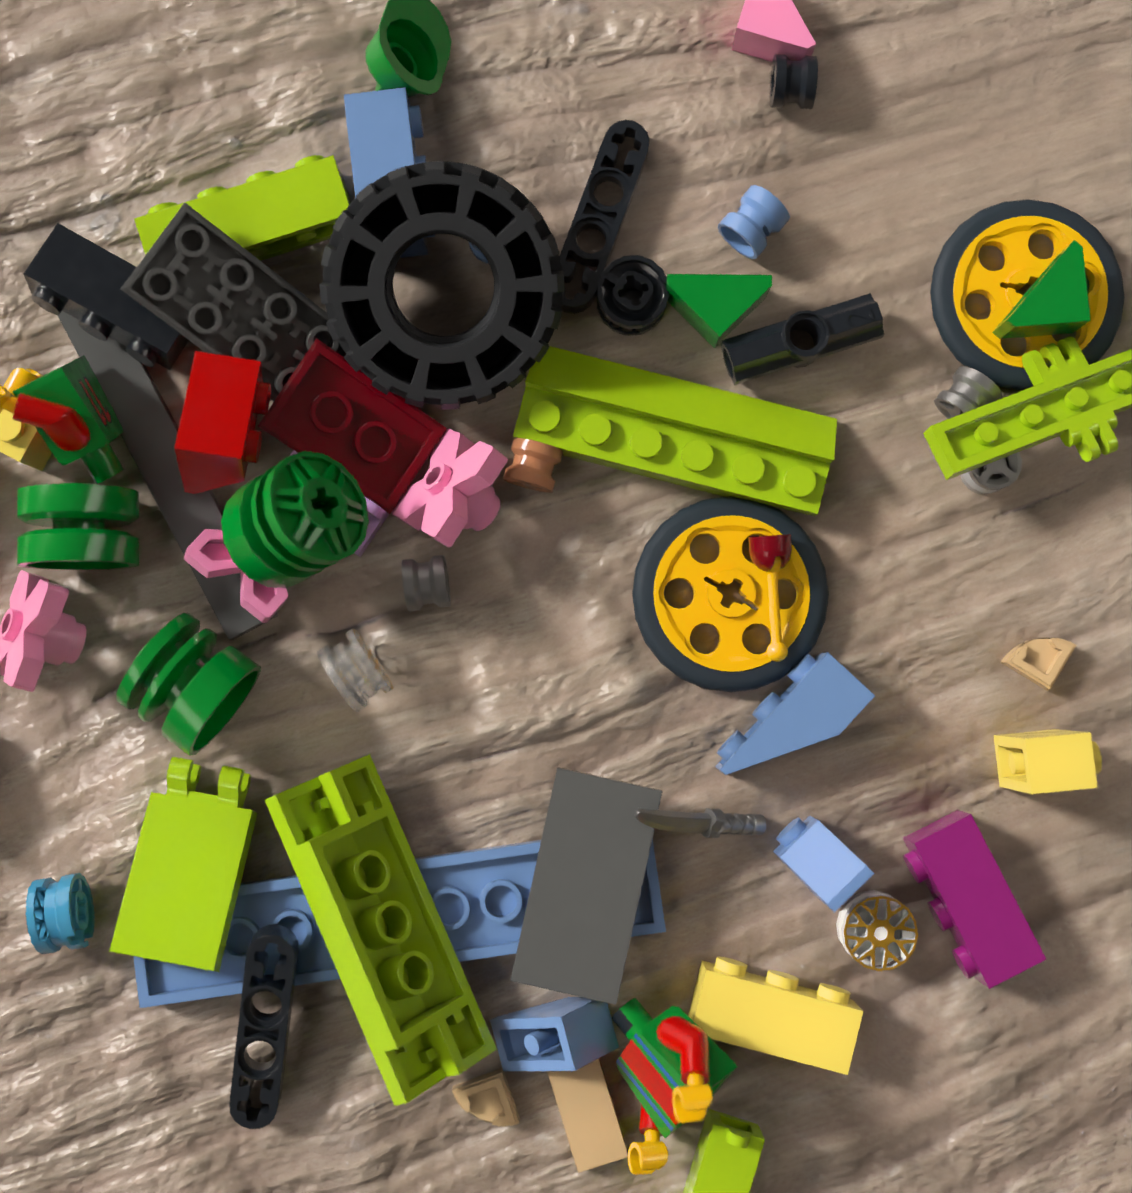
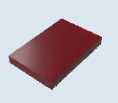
M316 339L269 408L267 415L263 417L257 427L298 453L302 451L323 453L341 463L357 480L363 495L380 506L386 513L391 514L447 428L417 407L404 403L405 399L390 391L386 395L371 385L373 381L361 370L356 372L343 356Z

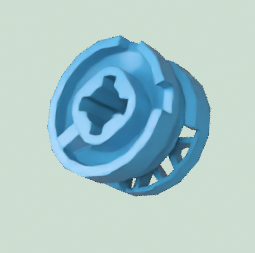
M81 873L64 875L57 882L51 877L32 881L29 886L26 898V921L31 942L37 952L41 954L54 953L61 950V947L64 945L71 950L89 946L88 940H84L86 938H93L95 911L90 886L85 876Z

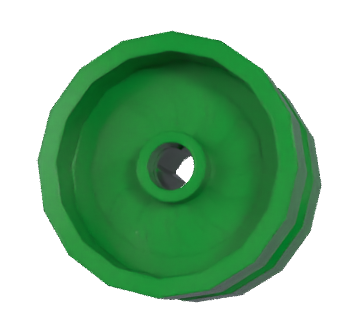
M89 483L42 484L18 488L17 518L30 525L52 527V529L28 531L17 538V566L51 570H111L139 566V538L128 532L105 529L127 526L139 518L138 491L119 486Z

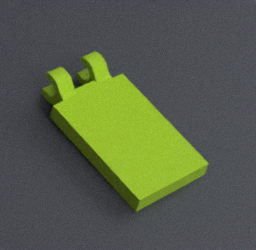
M178 757L171 758L167 770V793L151 792L110 952L215 972L220 971L258 814L253 810L243 808L250 787L251 774L244 773V769L222 766L218 779V796L195 792V789L200 779L202 766L194 764L193 760Z

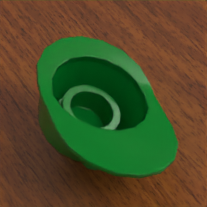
M388 0L378 30L365 51L368 69L376 81L375 91L406 87L408 98L419 93L429 96L439 91L451 50L449 29L441 12L431 0Z

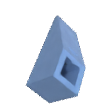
M808 653L787 675L793 681L780 696L774 692L770 693L754 710L752 715L757 719L754 725L744 735L738 730L735 731L717 751V754L722 759L715 767L721 773L727 775L838 736L875 695L830 653H819L815 658Z

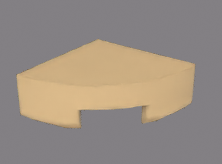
M1059 638L1031 639L1010 650L1000 663L1041 688L1050 690L1077 645Z
M503 1068L453 1086L452 1092L455 1099L467 1113L469 1112L478 1119L492 1123L495 1126L519 1124L520 1117Z

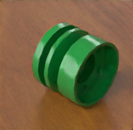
M302 451L284 458L277 465L269 468L263 475L254 478L240 487L226 502L221 519L223 542L233 562L248 578L272 588H289L354 554L365 540L369 523L366 499L357 480L336 460L323 453Z
M182 613L166 624L141 649L122 679L116 693L117 702L126 709H135L139 706L138 718L144 722L153 721L169 709L161 729L162 736L189 756H192L204 749L232 719L253 689L260 675L261 666L234 646L226 647L210 659L209 657L217 641V634L207 628L199 632L200 621L190 613Z

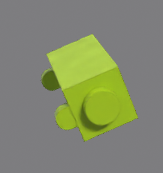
M708 1108L683 1193H749L765 1142L759 1125Z

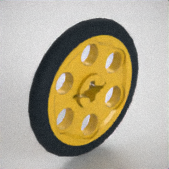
M1030 199L1001 202L980 210L959 225L942 247L933 269L930 289L934 321L943 342L957 361L964 366L983 373L1000 387L1017 390L1033 387L1022 364V356L1016 357L1007 354L1002 349L1001 339L992 332L1022 298L1023 295L1017 293L1016 290H1020L1026 284L1032 285L1052 260L1073 240H1076L1083 246L1085 272L1089 280L1088 300L1091 321L1076 330L1075 340L1089 365L1098 362L1112 345L1122 320L1125 299L1121 269L1111 246L1098 229L1078 213L1054 203ZM1043 234L1052 241L1054 251L1051 258L1039 259L1030 252L1028 241L1031 235ZM990 245L1000 249L1005 260L1003 268L997 271L984 268L979 262L980 248ZM980 294L988 299L991 305V312L988 318L977 320L967 313L965 300L968 295ZM1052 335L1024 337L1027 343L1024 353L1032 350L1040 352L1041 347L1051 343L1057 345L1058 342L1054 340Z
M728 496L705 499L682 508L659 526L645 544L635 568L632 596L635 619L643 639L662 665L682 680L701 688L731 693L755 690L780 680L812 650L826 621L829 591L826 569L816 545L798 523L780 509L770 505ZM791 534V558L786 566L777 572L778 580H787L793 584L797 596L796 601L790 608L780 609L782 642L788 648L787 657L780 662L772 661L767 655V650L761 654H753L747 651L742 642L744 630L752 624L764 626L771 636L767 573L745 559L742 553L743 542L751 535L772 536ZM709 535L717 541L719 555L714 562L703 564L697 562L692 557L690 544L696 536ZM704 578L717 585L722 584L724 586H728L733 580L737 581L740 584L738 593L744 597V601L756 606L757 610L752 609L745 603L739 604L736 602L730 604L728 608L724 607L720 603L723 595L717 591V587L704 581ZM682 579L691 585L694 595L690 605L678 609L673 608L666 602L664 589L671 580ZM699 624L712 625L719 634L718 646L709 654L697 652L690 643L691 631Z

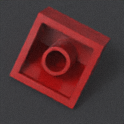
M195 351L174 447L184 492L196 494L245 481L248 462H258L262 432L255 430L257 415H267L271 395V383L263 382L261 361Z

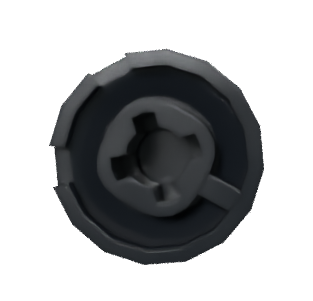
M627 255L612 261L602 271L597 284V310L602 321L612 331L625 336L642 335L653 330L662 320L669 299V292L666 290L667 277L663 269L649 258L640 255ZM623 328H625V329H631L632 331H628V332H627V331H624V330H622V329H623Z

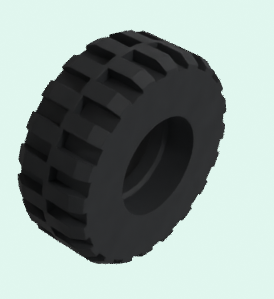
M448 161L423 162L393 170L375 182L370 183L356 195V198L338 217L333 226L334 231L329 244L325 246L321 265L324 266L323 282L320 284L321 304L326 306L329 318L326 324L333 340H338L345 351V360L356 372L361 370L373 381L371 385L386 395L390 391L406 398L404 403L423 408V404L426 403L441 405V410L460 409V404L477 401L479 405L495 399L496 393L508 386L514 388L527 377L526 372L535 362L542 360L549 349L548 343L555 329H558L560 323L562 295L564 292V272L561 267L557 243L543 216L534 204L512 184L487 170L464 163ZM450 234L471 242L483 253L493 273L494 294L488 311L475 326L456 335L439 336L418 329L402 314L394 296L393 277L401 255L414 242L430 235Z

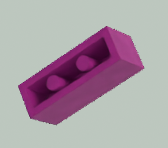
M956 810L903 837L909 850L908 853L903 855L904 861L916 882L921 883L925 881L934 899L927 902L929 910L942 931L950 929L958 945L957 948L952 950L953 956L967 979L974 977L991 989L1047 960L972 814Z

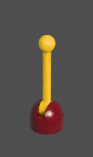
M791 534L748 537L749 553L752 562L759 569L767 573L771 643L767 647V655L772 661L780 662L787 657L788 648L782 642L777 572L784 568L791 558Z

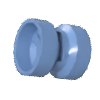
M751 185L741 197V206L738 212L728 213L718 224L717 228L724 240L737 252L747 258L757 259L767 246L766 237L771 233L779 232L789 221L790 215L782 202L763 187Z

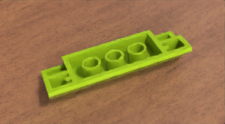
M549 346L540 362L536 361L529 370L513 439L523 438L542 442L559 448L563 451L564 456L723 497L733 496L814 517L819 512L829 467L834 461L836 418Z
M368 754L265 799L394 1106L409 1103L444 1078L460 1075L497 1050L371 755Z

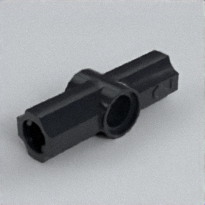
M871 293L816 311H798L791 315L788 320L722 340L723 360L734 386L791 367H806L816 359L881 339L884 336L883 317L879 305L873 299ZM797 329L807 331L814 340V348L810 350L798 349L790 340V332Z

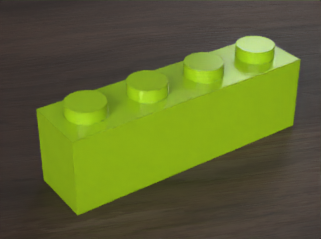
M321 155L308 156L299 160L294 168L278 173L273 171L258 172L249 176L244 184L228 189L225 187H211L201 191L197 195V199L184 202L260 261L330 239L334 231L333 226L338 217L351 204L334 155L325 158ZM161 203L151 207L148 210V214L134 218L145 255L184 203Z

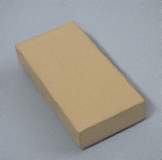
M600 1058L576 1071H547L578 1173L627 1158L628 1149Z

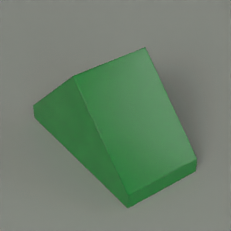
M1073 240L1064 248L992 333L999 339L1074 333L1091 321L1083 246L1076 240Z
M667 274L666 290L669 292L668 303L715 348L766 298L772 286V275Z

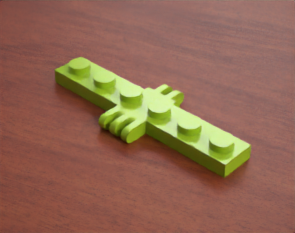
M1069 336L1059 340L1057 345L1051 343L1041 347L1040 352L1032 350L1024 353L1022 364L1033 387L931 425L923 433L945 479H952L1058 436L1065 446L1071 447L1075 445L1080 457L1085 462L1098 459L1101 453L1108 455L1117 451L1118 440L1113 432L1118 425L1115 414L1132 408V349L1089 365L1077 341Z

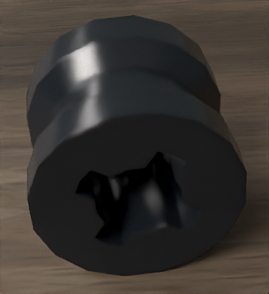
M774 55L769 92L771 108H782L786 103H796L801 109L813 108L818 80L817 56H805L800 61H793L786 55Z

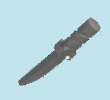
M706 808L704 813L638 809L635 812V817L649 827L674 832L702 833L706 838H719L720 834L728 833L762 835L766 830V820L761 814L743 815L734 813L732 815V813H723L721 809Z

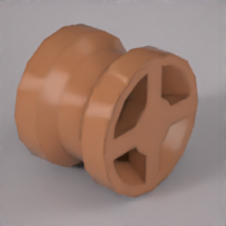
M514 438L511 446L514 454L513 463L505 469L503 480L523 488L553 493L555 480L552 477L554 466L561 462L563 451L542 442Z

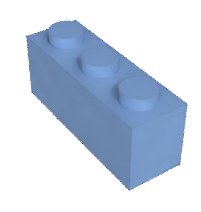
M406 87L344 95L355 198L366 186L387 173L404 166L426 162L425 155L416 156L414 139L424 137L420 106H410ZM435 235L417 240L404 251L400 258L428 255L426 238L435 237Z

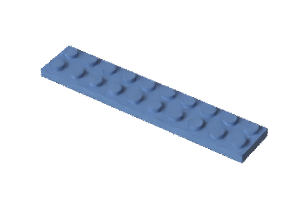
M653 839L631 937L666 932ZM541 840L415 858L459 962L516 954ZM297 875L240 884L219 972L133 956L140 1008L242 994L245 960L249 945L255 933L267 925L278 924L287 927L295 934L298 940L299 953L295 986L340 979ZM267 944L265 951L268 952V964L264 975H274L276 964L281 955L277 950L278 944Z

